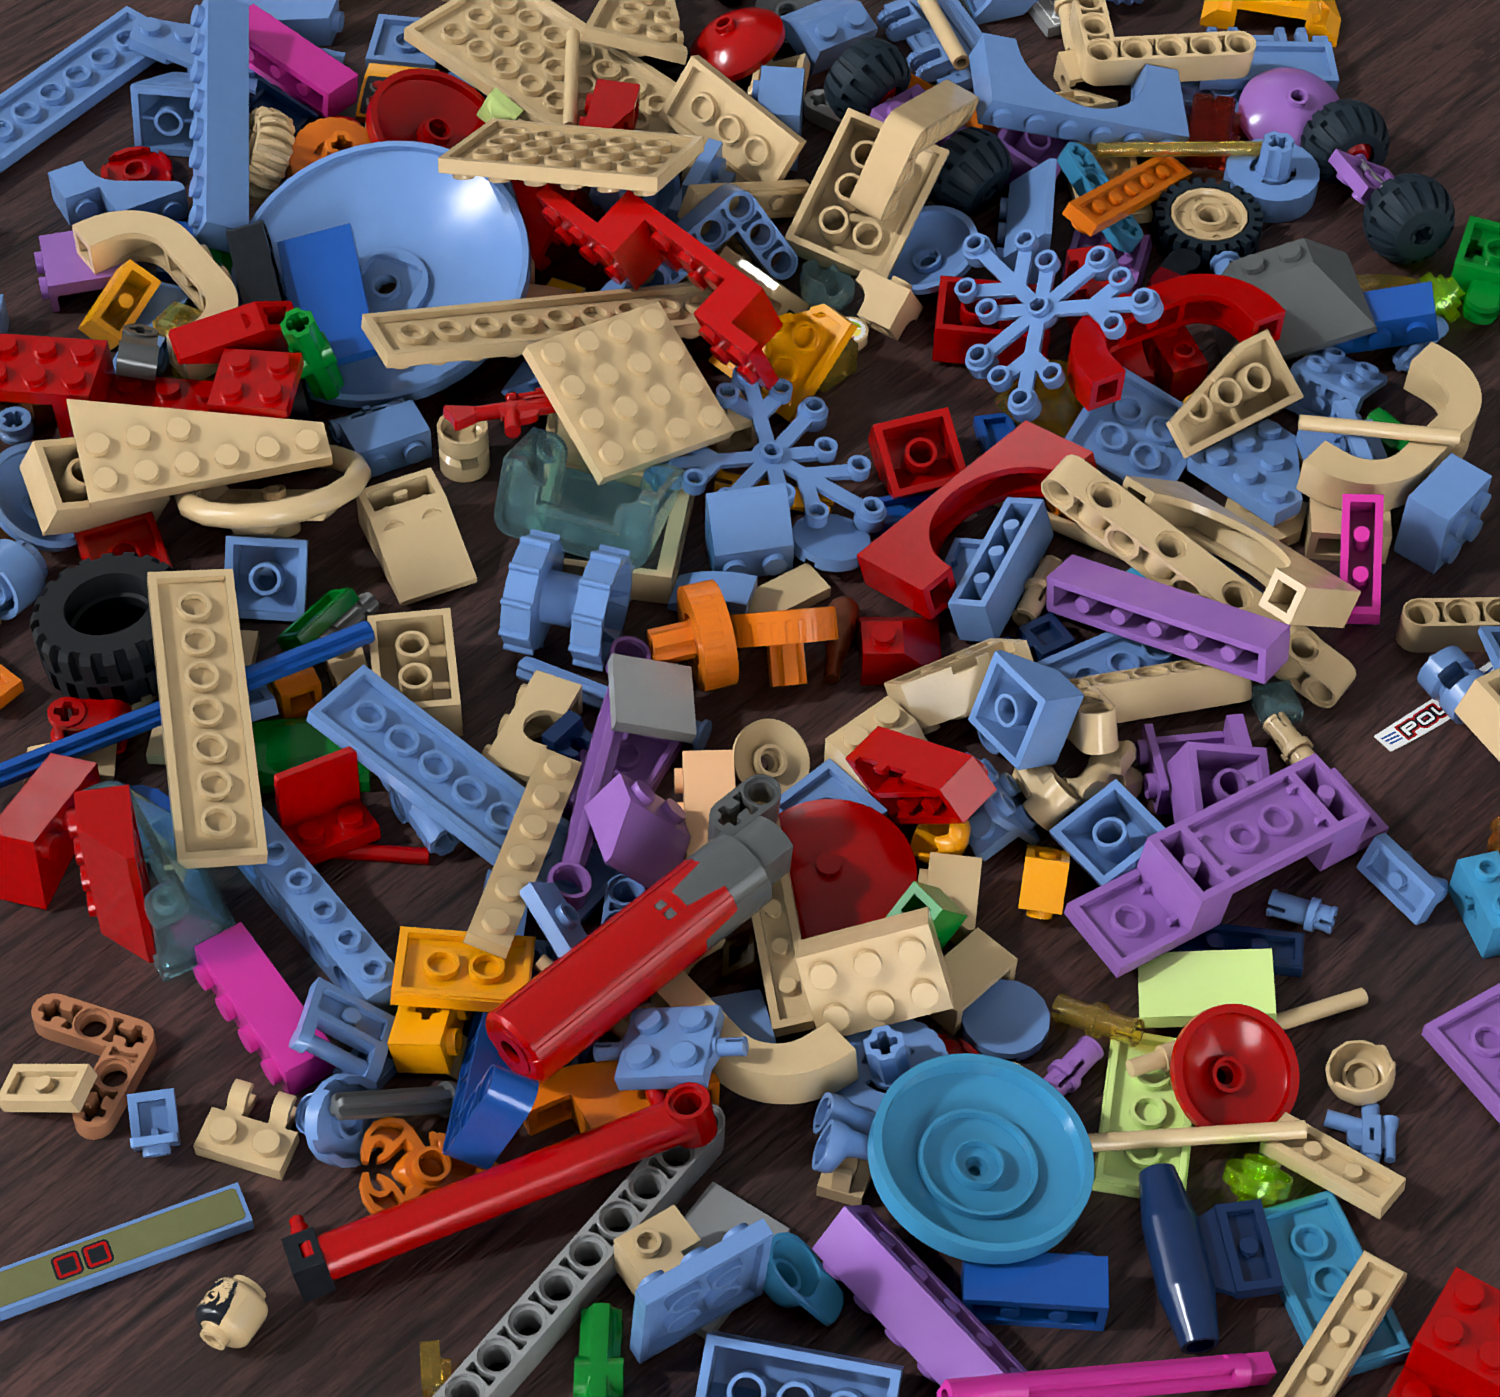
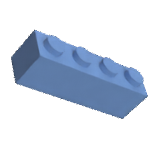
M1007 497L948 602L959 640L982 642L989 638H999L1025 591L1024 585L1026 581L1032 578L1041 558L1054 537L1044 499Z

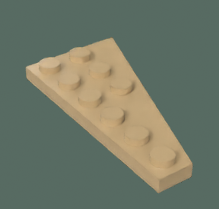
M599 0L584 27L582 40L592 42L594 46L599 48H617L627 51L632 56H650L686 65L688 51L687 47L683 45L684 34L679 29L680 18L675 0Z
M66 399L91 511L332 465V454L323 422Z

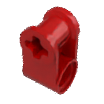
M74 697L56 699L47 709L48 721L53 726L50 732L51 743L65 738L64 733L67 731L68 736L132 712V708L127 703L116 699L96 700ZM68 708L72 710V716L70 718L68 715ZM128 739L117 743L116 755L126 750Z

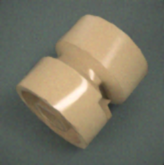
M442 415L437 423L440 470L445 477L455 482L467 483L481 479L490 468L487 421L477 422L460 431H455L453 425Z

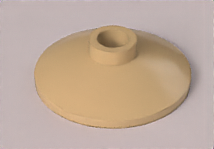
M776 719L757 720L742 729L734 742L732 753L735 776L740 784L753 775H769L780 784L781 794H783L809 774L810 757L806 744L799 733L785 722ZM761 757L767 760L768 770H765L762 766Z

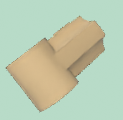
M1052 765L1017 770L1014 767L1012 776L1027 799L1023 802V807L1032 819L1045 830L1049 831L1080 802L1077 793L1065 780L1057 775Z

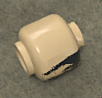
M235 1275L233 1278L224 1277L215 1281L197 1306L195 1312V1319L202 1329L200 1337L208 1345L218 1350H224L226 1346L236 1349L247 1346L268 1314L264 1290L256 1282L243 1275Z

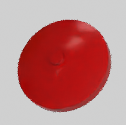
M423 68L399 71L387 77L378 86L368 104L366 129L371 143L415 141L451 149L485 124L476 114L486 99L466 82L441 71Z
M819 799L795 805L779 813L781 830L793 844L789 872L802 939L883 919L913 881L917 882L916 861L908 840L889 818L875 809L848 800Z

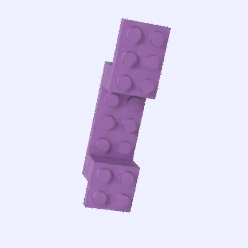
M1314 753L1147 837L1137 868L1070 901L1066 905L1064 914L1116 978L1219 925L1233 893L1305 856L1319 871H1322L1368 847L1376 835L1387 834L1389 827L1335 767L1330 769Z

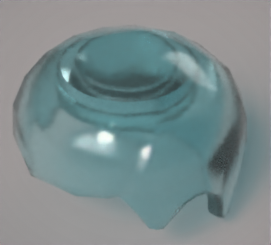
M811 259L802 264L799 293L809 306L826 304L835 310H840L853 301L856 282L850 275L838 271L835 264H832L825 270L818 267L816 259Z

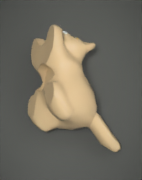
M1130 740L1118 741L1119 748L1116 751L1102 755H1090L1088 765L1078 777L1062 778L1080 798V802L1073 810L1079 808L1115 779L1135 798L1140 795L1143 786V776L1141 771L1131 766L1137 754L1133 742Z

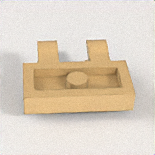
M236 1078L228 1095L226 1109L211 1108L193 1145L195 1154L282 1180L300 1142L298 1132L291 1130L295 1123L297 1107L294 1104L297 1097L279 1091L273 1101L268 1123L248 1118L257 1099L256 1095L251 1094L254 1083Z

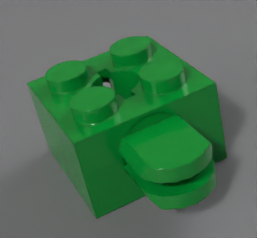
M1470 215L1454 263L1446 296L1463 300L1464 317L1470 322L1479 325L1493 323L1500 311V223Z

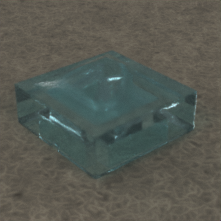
M1290 680L1252 687V698L1250 701L1262 727L1265 721L1273 714H1276L1277 718L1281 721L1278 717L1279 712H1284L1291 722L1302 720L1304 710Z

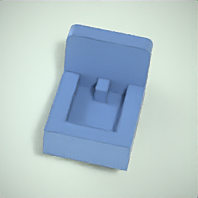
M169 1088L127 1094L131 1149L134 1152L142 1151L143 1158L170 1155V1146L181 1145L175 1089Z

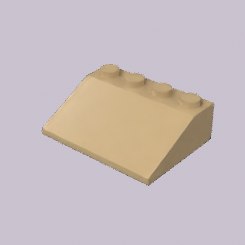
M848 107L784 238L797 256L822 267L858 276L863 267L888 279L950 153L949 150L934 144L918 154L893 211L881 223L851 206L849 200L884 122Z

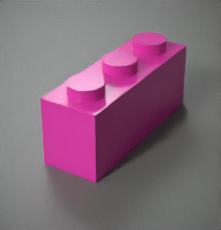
M1342 494L1340 579L1361 591L1346 624L1380 625L1384 495Z

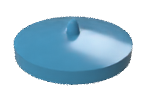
M970 1053L950 1054L917 1064L903 1073L888 1088L879 1104L868 1135L867 1155L870 1174L874 1186L888 1211L900 1225L918 1240L941 1253L960 1260L979 1264H1010L1025 1261L1047 1252L1062 1241L1075 1226L1092 1191L1095 1166L1093 1150L1085 1126L1074 1108L1057 1089L1039 1075L1025 1067L998 1057Z

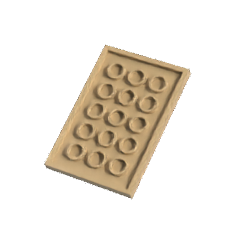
M492 118L438 158V173L452 174V178L457 180H470L475 178V176L488 177V181L491 183H507L511 180H522L525 185L532 187L556 183L566 190H577L583 188V186L597 187V191L601 193H615L620 191V189L633 190L634 195L646 197L656 195L704 151V136Z

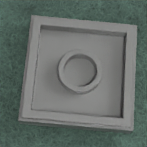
M612 653L607 661L611 730L692 743L697 735L692 667Z

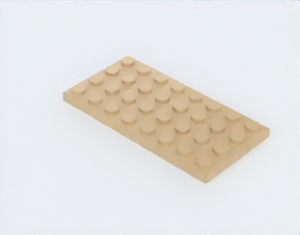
M450 0L404 28L405 41L488 96L495 87L498 88L524 110L519 117L522 120L563 124L566 32L569 29H576L580 33L577 125H579L581 116H587L585 114L587 93L594 92L597 79L640 84V112L635 130L679 134L658 117L676 82L640 58L628 54L625 50L612 47L607 49L594 46L592 42L582 40L586 23L551 0Z

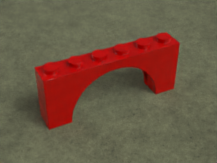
M1025 420L857 554L865 585L932 620L948 607V602L957 588L952 567L938 557L945 539L953 529L974 513L988 506L1003 502L1007 497L1045 498L1041 491V483L1067 455L1079 456L1097 469L1094 453Z

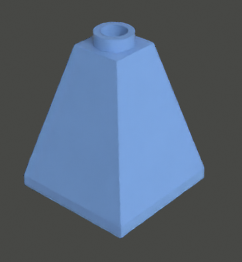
M170 72L132 83L130 91L135 147H150L151 152L158 154L161 151L169 156L190 157L194 140L189 137L190 126L194 119V111L190 110L189 107L191 95L194 91V82L190 81V73Z

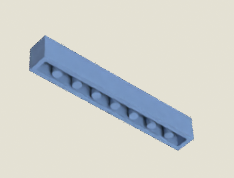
M203 0L201 5H195L190 20L191 26L195 27V34L190 46V53L194 54V63L190 72V81L194 82V91L191 95L189 107L190 110L194 111V119L190 126L189 137L194 140L189 158V167L193 168V177L189 185V197L193 198V206L189 214L188 225L193 227V237L200 245L205 244L208 248L230 253L226 230L249 224V4L235 0Z

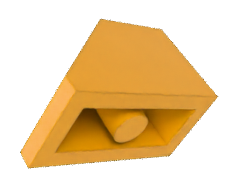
M1027 844L1018 908L1027 910V916L1049 920L1052 919L1053 914L1062 915L1070 864V855L1064 849Z

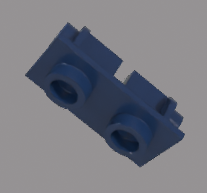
M261 77L257 80L256 94L249 93V113L256 107L259 108L261 106L272 107L281 111L293 120L295 138L301 129L310 122L316 121L319 117V114L314 112L308 105L300 103L283 92L280 87L269 83Z

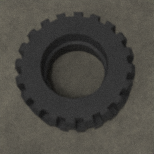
M112 552L101 554L99 559L91 560L87 558L79 561V566L73 569L68 567L59 573L58 580H51L42 591L43 596H38L32 609L33 614L30 618V628L43 668L54 688L60 690L67 697L96 700L116 699L123 702L128 701L130 705L141 702V698L149 694L152 697L157 695L158 684L147 588V572L176 570L167 563H160L159 559L146 554L142 558L135 552H124L120 556H115ZM134 623L130 627L116 633L97 635L101 631L115 625Z

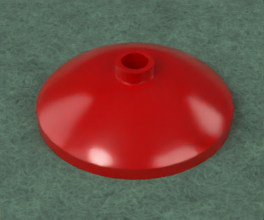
M748 7L725 13L710 22L696 36L689 49L690 58L693 55H700L732 82L740 80L759 70L762 65L767 64L776 55L785 39V26L777 13L764 8Z
M1223 1004L1200 1012L1181 1030L1171 1055L1170 1075L1176 1100L1184 1114L1196 1127L1277 1122L1285 1112L1290 1114L1298 1095L1300 1078L1299 1064L1294 1047L1280 1025L1266 1013L1243 1004ZM1219 1068L1225 1073V1082L1223 1084L1217 1078Z

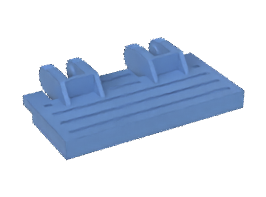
M896 0L884 5V10L878 13L877 23L882 29L885 28L886 36L891 42L907 39V43L913 52L906 59L909 68L916 72V76L928 83L937 81V84L948 79L966 90L973 88L970 63L963 70H956L953 67L917 0ZM937 0L969 57L983 33L959 0Z
M1208 26L1206 32H1217L1216 27ZM1229 27L1227 31H1238V27ZM1276 27L1273 35H1252L1256 40V49L1248 75L1238 79L1197 81L1198 90H1243L1252 78L1266 70L1291 67L1306 70L1319 76L1336 91L1339 84V76L1332 44L1328 42L1327 36H1312V40L1309 42L1306 28L1297 27L1294 41H1287L1285 28Z

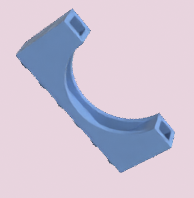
M983 33L969 55L974 94L979 96V102L976 107L978 124L1154 156L1166 151L1174 158L1190 137L1178 70L1146 64L1130 86V103L1116 108L1098 109L1073 103L1045 86L1025 63L1019 51L1017 40L1014 38Z

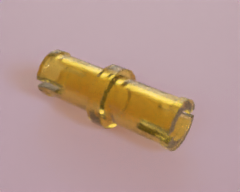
M1059 994L1052 1006V1009L1061 1011L1060 1013H1051L1053 1021L1083 1029L1088 1036L1096 1039L1104 1036L1125 1043L1128 1046L1136 1047L1144 1033L1135 1029L1136 1027L1144 1028L1145 1024L1141 1018H1134L1112 1011L1109 1005L1102 1002L1090 1004L1069 997L1066 994Z

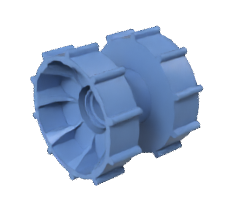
M531 529L529 535H521L520 543L515 551L512 562L509 563L503 597L500 600L501 613L498 635L501 636L504 642L503 649L533 656L535 650L539 649V647L543 648L544 640L551 624L571 628L568 651L571 652L573 657L572 665L603 672L611 644L615 639L623 635V627L629 602L631 601L632 573L634 570V565H632L630 559L631 550L600 544L599 550L591 551L583 576L563 572L566 551L563 550L560 542L561 535Z

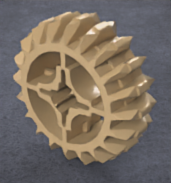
M256 107L249 114V204L254 206L262 205L274 190L279 187L281 179L285 177L286 168L290 165L289 159L293 153L292 146L295 142L293 120L272 107Z

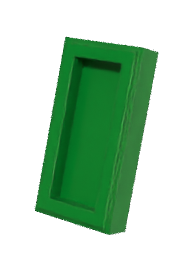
M353 588L329 590L279 635L276 641L285 652L316 640L359 601V597Z

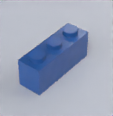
M1432 281L1363 292L1376 324L1377 332L1333 346L1341 349L1345 354L1439 340Z
M1085 1251L1073 1252L1071 1254L1045 1252L1025 1261L995 1265L962 1260L960 1301L982 1324L1104 1331L1109 1310L1108 1256H1095Z

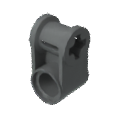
M127 324L123 326L122 339L119 340L115 376L155 381L159 346H157L158 331L155 328L142 324Z

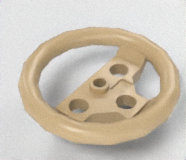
M329 444L332 454V465L317 468L335 469L345 474L323 488L286 489L284 485H271L263 489H229L226 485L176 494L174 499L184 518L206 527L231 529L235 535L291 537L301 531L300 522L324 521L338 508L362 494L371 478V469L360 453L338 445Z

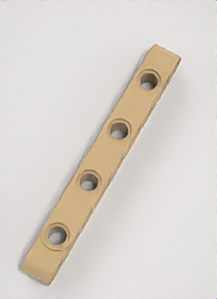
M1067 455L1041 483L1042 494L1053 506L1147 579L1285 623L1258 605L1263 596L1262 592L1081 457ZM1291 625L1288 661L1274 675L1315 705L1322 708H1331L1355 680L1356 670L1348 659L1321 640L1308 627Z

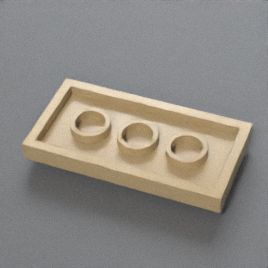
M700 55L691 56L658 114L660 119L679 134L704 136V145L709 138L723 142L722 158H726L727 161L725 171L736 173V180L738 182L784 180L806 143V140Z

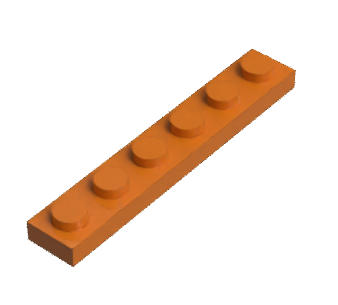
M1164 151L1068 203L1062 215L1071 221L1072 226L1077 231L1092 237L1158 200L1160 195L1164 191L1167 192L1168 187L1174 184L1178 187L1179 181H1188L1193 172Z

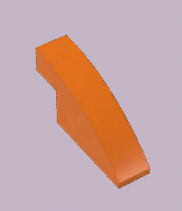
M619 1060L575 1064L561 1068L543 1084H539L535 1102L523 1124L529 1135L532 1136L572 1118L578 1130L582 1133L649 1107L650 1104L645 1096V1090L619 1091L614 1080ZM711 1072L708 1088L706 1089L710 1094L711 1102L719 1106L720 1080L715 1073ZM663 1089V1090H664L665 1094H667L671 1089Z

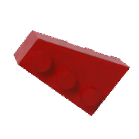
M877 726L845 758L869 793L888 810V818L894 824H964L997 790L988 777L989 773L985 765L973 755L881 726Z
M50 753L0 814L1 900L47 910L75 854L74 838H70L67 822V811L75 810L74 792L104 788L103 783L100 782L98 764L96 762Z

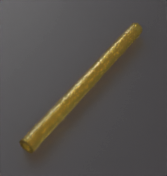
M1263 141L1096 143V157L1260 156Z

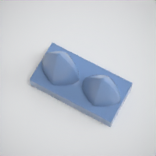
M1386 833L1376 835L1356 866L1415 925L1426 922L1436 905L1445 898L1448 892L1447 880L1426 872L1413 859L1411 852L1402 849Z

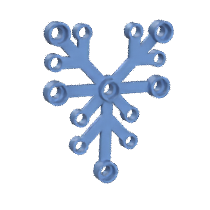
M1023 229L1014 237L1013 242L1018 250L1014 272L995 255L996 250L989 237L980 233H973L967 236L963 242L962 253L970 266L974 268L985 267L1001 283L976 284L974 279L966 277L956 283L954 291L960 302L964 304L981 300L975 307V313L980 322L985 325H991L997 321H1016L986 345L975 344L971 346L966 353L965 364L973 377L977 379L987 378L991 387L996 392L1009 390L1013 382L1020 377L1018 388L1011 392L1007 403L1012 416L1020 423H1023L1025 420L1029 422L1035 420L1042 411V403L1034 391L1037 374L1044 386L1050 390L1058 389L1066 380V375L1058 363L1049 362L1041 354L1045 330L1055 325L1059 317L1089 315L1100 325L1106 338L1116 340L1121 338L1127 330L1126 323L1119 313H1132L1134 318L1142 324L1152 323L1163 314L1164 305L1155 290L1140 288L1132 296L1118 297L1120 294L1130 291L1135 284V280L1127 267H1119V262L1114 252L1108 247L1095 246L1091 248L1086 255L1085 264L1054 290L1055 274L1059 271L1061 262L1053 250L1041 251L1035 257V265L1039 270L1036 293H1034L1028 287L1034 253L1039 248V240L1034 231ZM1030 240L1029 243L1022 245L1025 241ZM1052 260L1048 265H1044L1047 261ZM1126 277L1124 281L1117 283L1119 279ZM1092 278L1096 281L1109 280V284L1090 299L1065 301ZM971 288L967 293H963L966 289ZM1017 298L1022 304L997 305L994 299ZM992 309L991 312L984 314L987 310ZM1118 323L1115 328L1109 329L1111 325ZM1028 331L1024 353L1007 367L999 365L997 356ZM1057 373L1055 377L1048 379L1051 374ZM1005 376L1004 379L996 382L999 377Z
M735 367L733 370L731 383H721L717 386L715 397L723 409H730L752 421L758 444L754 446L752 451L716 453L707 447H703L687 453L689 456L676 457L644 470L645 479L650 484L659 487L672 484L676 478V473L684 472L682 489L687 494L696 496L705 491L706 484L720 469L749 467L731 487H723L717 492L755 487L763 477H768L769 484L785 482L789 508H791L794 504L796 491L792 485L786 482L785 475L797 481L805 508L804 522L812 528L824 527L829 516V508L825 503L820 502L818 493L854 512V525L862 532H879L883 529L887 516V509L879 498L869 496L862 499L831 482L839 480L862 482L867 480L871 469V462L867 457L854 455L849 458L847 464L804 467L799 464L801 462L813 461L831 463L836 458L838 444L830 437L818 438L814 446L792 447L806 431L818 432L825 428L829 412L825 402L815 396L805 398L798 405L796 418L774 440L769 418L781 405L790 402L793 386L788 380L779 378V381L769 390L768 395L763 400L760 392L762 385L758 382L753 386L747 383L737 373L736 369L738 367ZM739 389L745 396V399L739 397Z

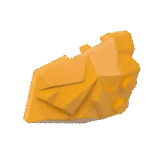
M1335 0L1204 1L1200 19L1201 26L1228 30L1229 27L1235 26L1238 9L1306 20L1305 28L1309 42H1311L1312 36H1327L1328 42H1331L1332 47L1337 45L1341 17Z

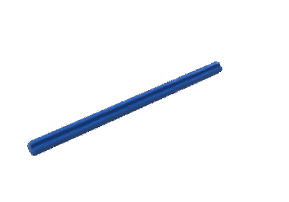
M362 621L245 667L248 691L373 643L375 641V634L371 624L368 621ZM159 701L1 762L0 788L31 777L50 753L79 758L161 726Z

